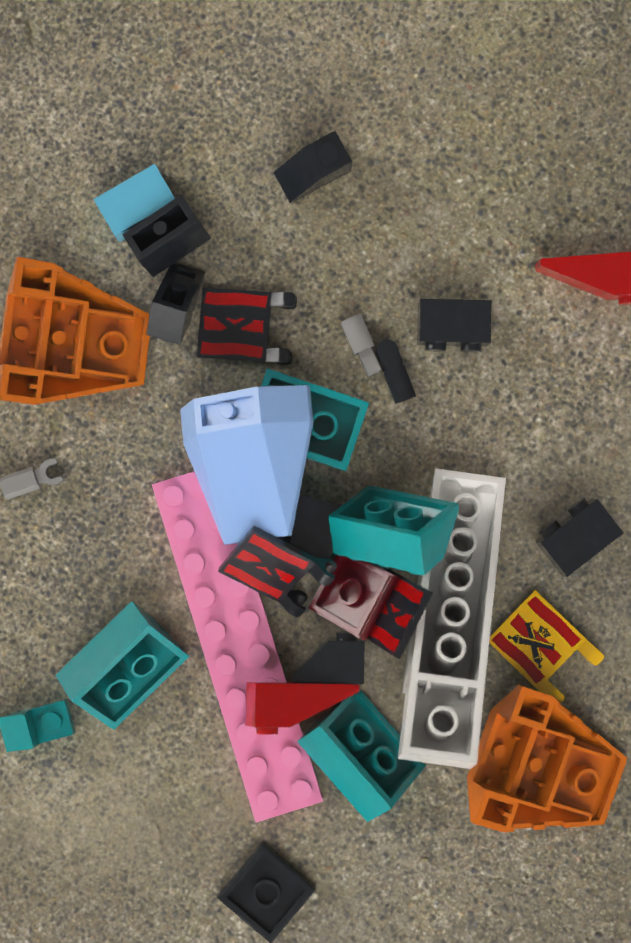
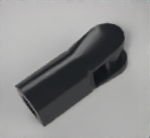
M388 339L381 341L377 346L376 354L394 403L398 404L416 397L396 343Z

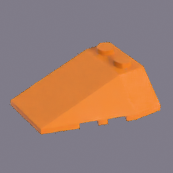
M16 257L6 295L0 340V400L37 405L144 385L150 336L146 335L150 314L115 295L104 292L93 286L94 284L72 275L54 263Z
M518 685L490 710L479 741L477 764L469 769L467 784L470 822L504 833L514 832V829L523 828L543 830L548 826L568 828L604 825L628 758L598 733L590 729L580 718L568 711L553 696Z

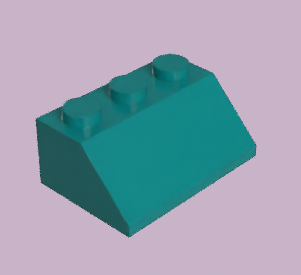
M368 485L328 516L333 553L349 557L355 561L362 560L378 564L384 568L391 567L408 571L413 575H425L444 558L459 512V503Z
M131 601L55 676L73 703L114 730L189 655L152 616Z
M360 689L358 693L332 706L297 741L367 822L392 809L426 767L424 762L398 759L400 734Z

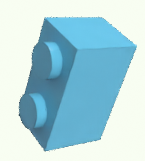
M153 164L93 200L114 236L121 242L125 239L122 234L174 200L175 197L157 166Z

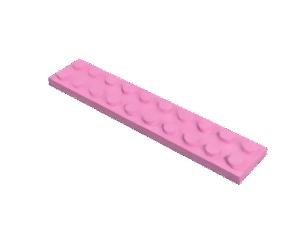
M195 471L152 484L255 822L323 802V796L311 758L297 742L303 736L300 723L290 728H278V734L275 735L256 734V727L245 726L246 682L287 683L260 593L218 572L219 566L239 543L224 545Z

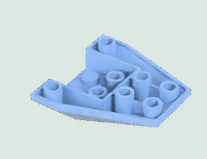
M310 386L253 387L196 398L182 407L180 413L183 444L224 545L239 543L253 526L275 537L291 536L313 427Z

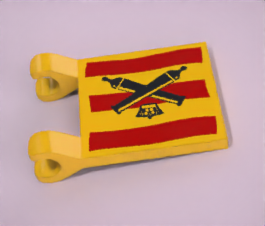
M536 590L490 635L489 643L538 691L553 696L560 704L564 701V695L548 681L559 667L576 650L589 663L595 666L604 659V655Z

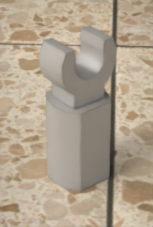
M358 314L342 321L341 327L354 356H359L367 377L379 373L381 368L372 350L375 345L362 315Z
M50 458L45 460L39 469L32 466L0 477V486L4 497L9 500L39 490L44 483L58 485L64 482V476L51 478L48 474L49 468L52 465L59 464V460Z

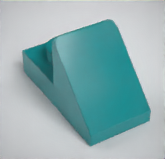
M67 699L0 717V729L7 752L33 749L41 743L76 733Z

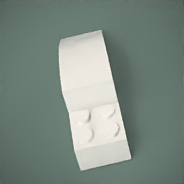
M438 468L434 470L430 498L459 503V512L444 558L425 575H418L417 584L433 592V595L408 644L402 693L405 694L398 759L471 769L477 764L506 478Z

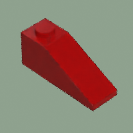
M631 251L542 258L535 264V271L605 300H618L619 305H631Z
M246 682L245 726L256 727V734H278V728H290L358 693L359 684Z

